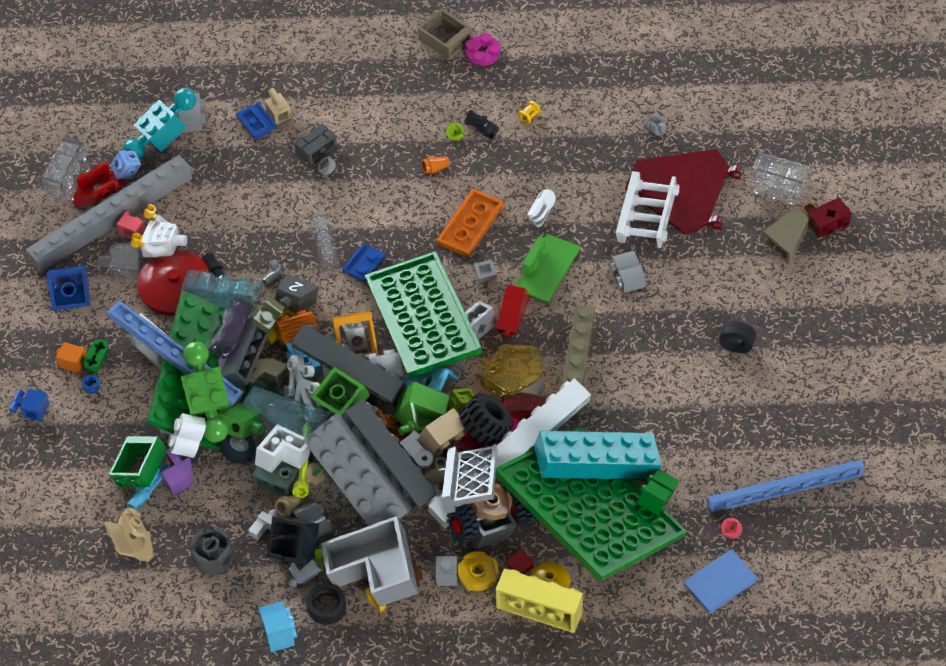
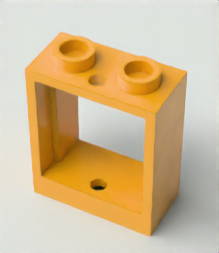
M370 310L332 317L336 342L342 345L340 325L367 321L372 352L362 354L376 353V356H379Z

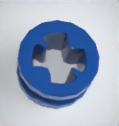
M87 375L82 380V386L86 393L93 394L99 391L101 386L97 376Z

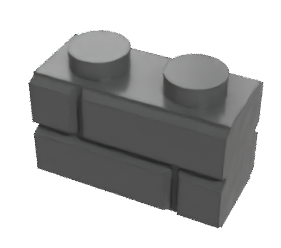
M323 123L318 127H313L306 136L297 139L295 143L296 154L311 165L337 145L336 135Z

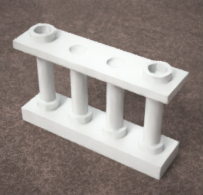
M632 171L616 230L617 242L625 243L626 237L630 235L656 238L657 247L662 248L663 241L666 242L668 232L666 228L674 198L679 193L676 177L672 176L670 185L648 183L641 180L640 172ZM644 189L667 192L668 194L666 200L639 197L638 193ZM639 204L662 207L664 209L662 216L638 213L635 212L634 208ZM634 220L660 223L658 231L631 228L630 223Z

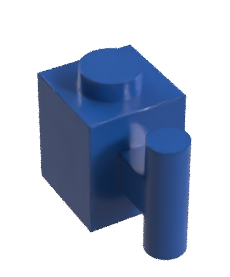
M28 389L25 397H23L25 392L17 390L9 411L16 413L18 407H20L23 418L42 421L50 403L47 393L40 389Z

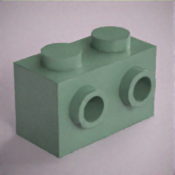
M280 463L271 473L257 466L252 475L254 485L281 496H291L293 494V484L298 480L299 470L292 465L287 466Z

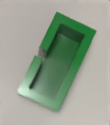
M658 469L655 475L650 474L646 483L640 488L638 492L640 498L637 504L659 515L674 494L679 480Z

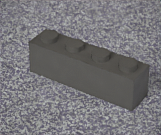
M254 317L243 321L221 371L222 376L237 388L248 384L270 332L269 330L268 333H265L251 323Z

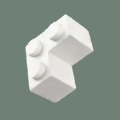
M277 424L257 447L255 465L271 473L281 461L300 469L310 455V449L303 441L305 437Z

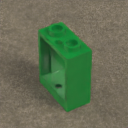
M127 436L109 472V476L115 485L121 488L150 487L168 448L158 437ZM147 454L139 472L129 473L137 455Z

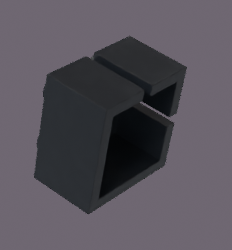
M272 516L270 534L285 535V538H269L266 557L296 564H308L311 560H314L319 523L288 516Z

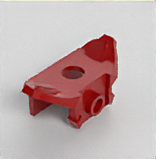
M108 162L98 164L93 170L78 176L76 179L77 190L74 193L72 203L75 207L98 205L100 200L113 193H118L125 179H117L114 172L109 170ZM97 184H102V185H103V186L97 188L96 190H94L95 185H97Z

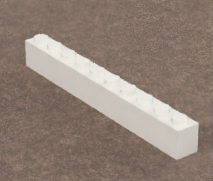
M575 378L571 382L566 381L556 395L554 393L551 394L542 407L538 406L532 411V416L527 420L525 418L521 420L517 425V429L513 432L509 431L506 433L500 444L493 445L497 446L498 449L496 467L533 450L540 431L558 430L590 401L591 394ZM480 461L475 462L473 465L476 466ZM486 465L482 470H486L489 466ZM478 473L474 474V475L472 476V478H475V477L478 476L479 474H478ZM485 477L481 482H485L489 478ZM465 481V482L462 483L461 485H462V486L466 485V484L468 483V481ZM475 485L470 490L473 491L478 486ZM442 494L440 496L436 495L429 501L428 512L445 529L449 526V523H447V519H449L447 517V510Z

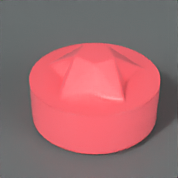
M727 518L721 524V532L727 538L735 539L742 533V525L735 518Z

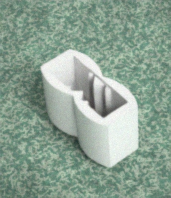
M182 413L180 418L175 420V431L168 439L171 453L191 458L195 457L205 432V418Z

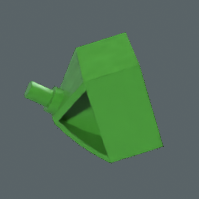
M334 367L313 393L311 399L318 408L330 416L338 413L342 416L346 410L363 398L366 401L370 394L364 385Z
M413 382L397 400L394 417L404 425L398 428L399 434L404 435L414 431L420 434L427 425L446 413L449 395Z

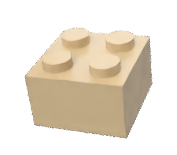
M453 408L427 425L419 434V444L424 450L432 453L434 460L444 454V450L452 448L465 436L463 432L466 429L461 423L460 415Z

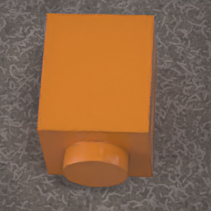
M64 342L61 348L56 351L55 358L60 368L80 373L84 366L83 361L86 351L83 347Z

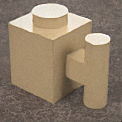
M274 88L269 89L268 93L271 97L264 100L266 112L277 125L291 119L290 106L281 93L278 94Z

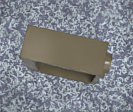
M442 8L433 13L429 19L418 27V39L448 60L465 47L466 41L473 38V31L470 26ZM442 24L457 33L447 43H443L431 34Z

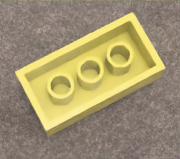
M504 568L496 587L497 609L575 633L583 613V593L574 588L568 589L555 582H546L536 576H527L517 570Z

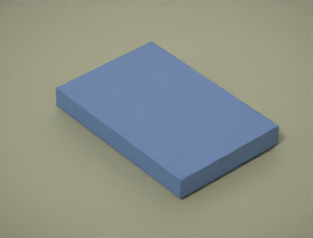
M731 549L683 581V585L710 614L756 583L758 578Z

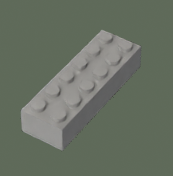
M339 413L333 415L303 439L368 526L395 516L400 519L412 510L405 498Z

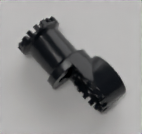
M473 110L467 112V118L465 117L464 120L465 125L477 127L482 135L490 139L496 136L499 128L496 126L497 124H494L495 122L492 123V121L487 120L488 118L485 115L475 114Z

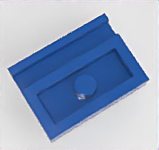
M259 102L236 113L237 119L254 140L270 133L272 129H277V124Z
M363 243L342 268L343 273H347L366 284L365 275L375 272L386 259V254L371 246L367 247Z

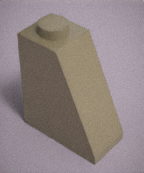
M795 207L763 231L762 242L786 263L790 264L807 231L809 218L804 212Z

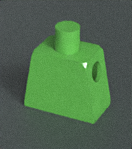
M240 402L234 404L231 408L217 412L218 418L223 419L227 423V435L244 439L253 434L261 436L264 433L265 426L260 423L261 414Z

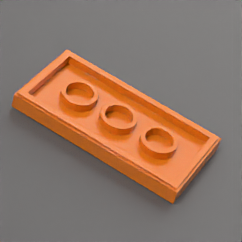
M472 188L436 240V244L469 258L505 206V202Z

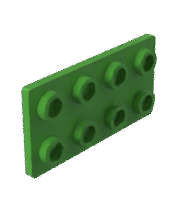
M547 234L545 238L538 236L522 263V276L516 286L526 288L530 297L549 303L579 253L580 246Z

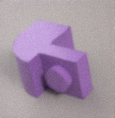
M168 449L166 454L172 467L161 472L164 484L172 496H175L191 485L194 472L190 458L184 460L182 455L173 454Z

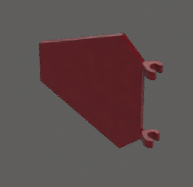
M717 149L636 160L632 169L634 172H640L641 180L648 183L670 185L672 176L676 177L679 193L678 196L675 195L668 223L684 235L706 225L721 230L723 217L719 215L711 217L722 186L727 175L740 180L742 175V167L739 165L728 166ZM630 174V177H629V179H628V181H627V184H626V186H625V190H626V191H627L628 186H629L631 174ZM644 189L638 193L639 197L666 200L668 194L667 192ZM647 206L656 214L662 216L664 208Z

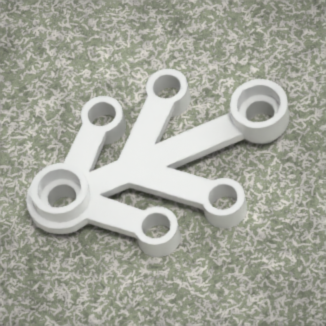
M292 355L287 362V368L290 371L289 385L285 386L283 390L285 397L295 396L294 402L289 405V411L291 414H299L301 412V399L303 398L306 407L304 413L305 420L309 423H319L322 418V412L320 408L313 407L308 391L310 394H313L320 384L303 378V376L313 377L315 369L312 365H305L303 358Z

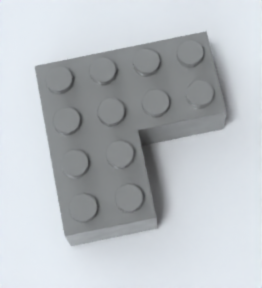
M397 516L321 543L326 575L333 585L341 587L368 577L371 594L379 607L418 594L406 532Z

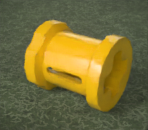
M530 101L524 110L518 112V118L529 125L531 119L541 113V109L538 104Z

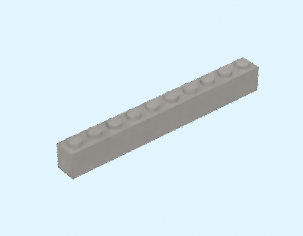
M177 155L27 248L26 251L30 263L39 273L45 271L117 226V222L125 211H128L130 216H133L149 204L154 203L191 180L190 165L180 155Z

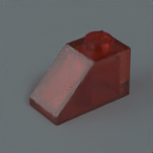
M534 394L510 395L502 398V405L513 419L521 421L524 418L527 420L532 416V411L538 406L542 407L546 403V399Z

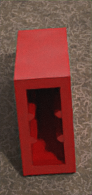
M507 284L496 327L498 332H501L500 335L509 338L512 335H518L530 299V294L526 288Z

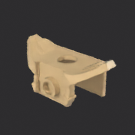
M127 507L122 512L118 524L104 522L107 534L112 539L117 553L135 557L140 561L149 562L154 557L150 532L146 531L140 519L141 514L137 510ZM131 534L136 536V538L132 539Z

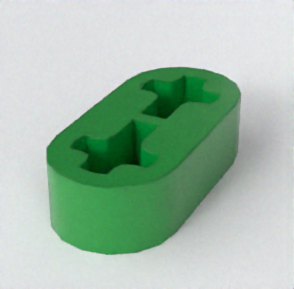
M96 340L89 348L83 361L84 368L88 373H97L102 368L109 354V346L105 340Z

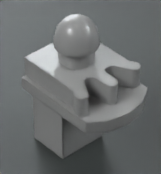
M311 560L303 568L300 564L291 562V566L288 569L294 577L289 579V586L296 587L298 583L307 585L323 569L314 560Z

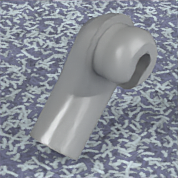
M275 259L268 263L270 267L269 274L262 278V282L266 286L281 276V265Z

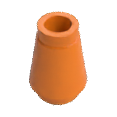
M447 156L426 157L421 161V166L424 174L429 173L431 175L449 167L450 162Z

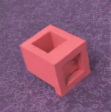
M125 211L117 222L119 235L131 240L134 233H139L143 236L147 228L140 218L130 216L128 211Z

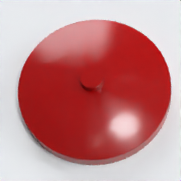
M175 251L171 256L154 257L142 268L137 282L139 296L150 310L162 315L175 316L179 298L183 291L204 300L208 299L213 288L212 273L208 271L210 267L201 257L186 251Z

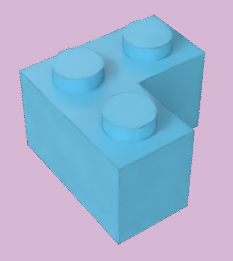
M283 601L260 607L259 611L270 651L274 652L295 646L294 638L297 637L294 620L289 608L284 607Z

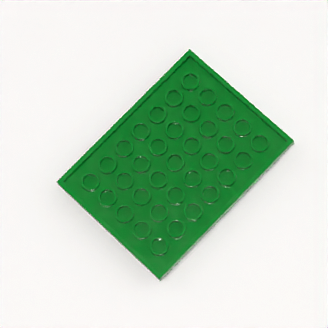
M581 427L573 430L574 432H585ZM535 449L496 467L495 477L599 582L686 536L687 530L664 508L659 515H656L637 504L640 498L638 492L641 486L634 479L541 478Z

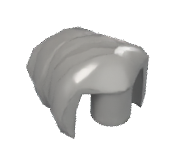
M653 115L644 124V128L651 131L655 136H661L666 132V118Z

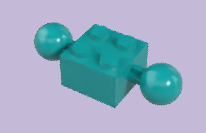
M188 88L179 89L174 94V103L169 108L158 100L134 124L142 135L138 139L127 140L123 144L122 151H135L138 159L141 160L145 154V146L151 142L162 152L187 128L176 115L180 111H189L195 106L197 101L195 93Z

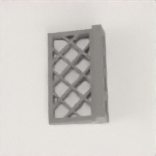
M497 446L457 452L456 447L448 448L442 493L447 513L456 512V506L494 498L498 455ZM471 458L467 462L463 461V459ZM480 461L476 466L473 465L475 462ZM486 465L489 466L486 470H482ZM467 468L470 469L467 473H462ZM476 473L479 474V475L476 476L475 478H472V476H473L474 474H476ZM485 477L489 478L485 482H481ZM465 481H468V483H467L466 485H464V486L461 485V484L464 483ZM473 486H478L473 491L470 490ZM484 489L488 491V493L479 494Z

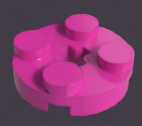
M484 33L466 41L465 55L472 64L477 63L481 64V66H487L497 61L500 54V45L490 34Z

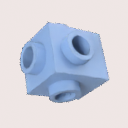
M123 150L117 153L110 166L117 179H131L138 171L141 163L135 151Z

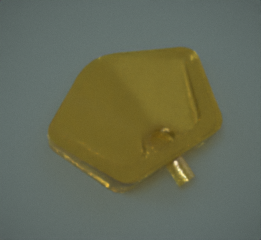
M504 344L499 347L491 360L482 357L480 360V364L486 366L482 372L480 384L503 397L515 395L537 382L542 376L540 350L534 346Z

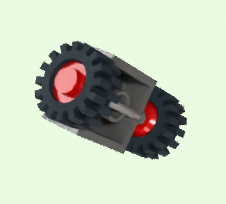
M509 491L512 497V505L504 519L489 520L478 518L471 503L457 506L456 512L447 513L449 518L447 523H449L448 529H451L450 534L451 536L454 535L453 539L457 543L463 544L472 541L475 548L478 549L510 538L517 525L529 522L532 519V513ZM491 499V500H488V502H490V503H493V504L496 503V502L492 501V499Z

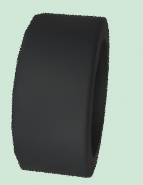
M331 583L317 585L307 596L308 613L319 624L330 625L336 623L346 612L344 593L336 585ZM324 595H331L336 597L339 603L334 611L321 613L315 609V601Z

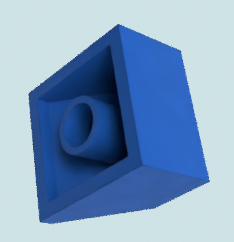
M86 265L53 269L47 272L52 310L90 306L89 280Z

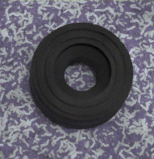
M728 321L722 327L719 342L729 351L747 353L753 348L756 332L750 325L744 322Z

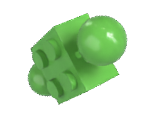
M191 342L185 347L183 356L186 363L193 366L195 373L181 376L190 415L197 417L206 415L205 438L210 442H221L228 434V426L223 419L218 418L217 411L231 408L220 366L206 370L205 363L209 356L207 347L201 342Z

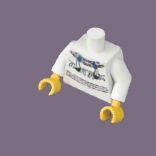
M149 204L143 214L145 218H152L153 220L149 221L143 236L139 233L133 234L131 246L134 248L140 246L143 257L171 256L174 254L177 246L187 245V236L179 235L178 227L167 222L160 215L157 216L155 214L156 207Z

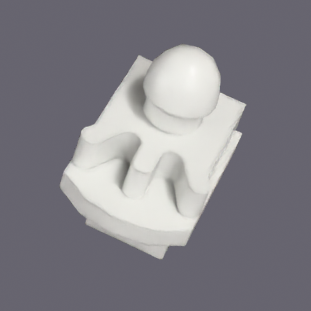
M271 509L268 512L269 514L262 511L257 516V520L248 530L250 536L259 540L267 529H271L272 516H278L276 509Z

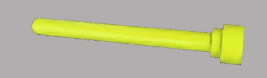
M311 423L305 424L303 437H307L312 433ZM308 459L299 469L298 480L293 484L292 493L299 498L306 497L309 492V485L306 482Z

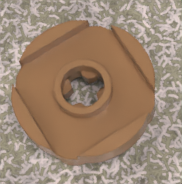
M495 483L492 501L496 503H490L488 500L471 503L472 508L475 510V515L481 519H504L512 505V497L509 491H505L501 488L502 485ZM484 489L479 494L488 493V491Z

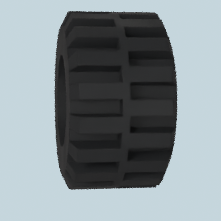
M485 393L476 394L460 411L461 423L467 432L485 445L493 446L498 444L504 435L513 428V420L507 409L498 400Z

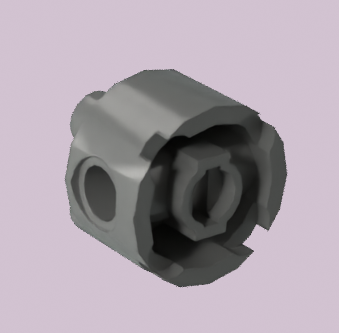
M211 527V529L206 530L204 528L193 536L190 545L191 553L196 567L201 572L219 575L230 566L234 553L229 535L223 529Z

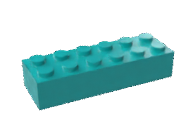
M540 431L534 444L541 478L648 479L650 474L655 475L662 466L653 433Z

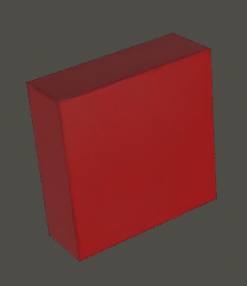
M522 550L505 561L510 570H517L521 574H525L534 567V562Z

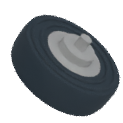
M227 435L220 442L222 455L234 463L248 462L255 453L256 445L251 436L240 439Z

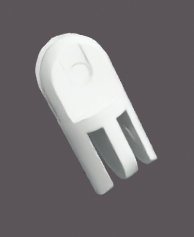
M542 190L527 214L536 227L542 226L555 203L556 197L552 190Z

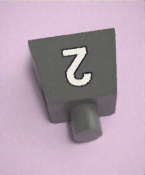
M287 274L277 288L275 300L285 307L283 311L288 309L296 313L316 303L319 286Z

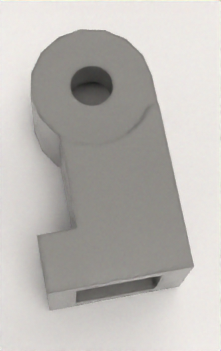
M414 431L402 440L399 445L409 453L415 466H418L423 472L428 471L433 464V455L428 450H424L419 444L420 436Z

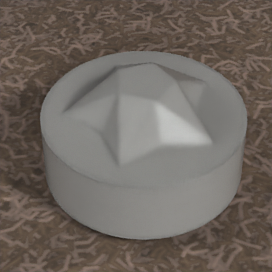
M330 157L323 158L318 164V171L324 176L329 175L335 169V161Z

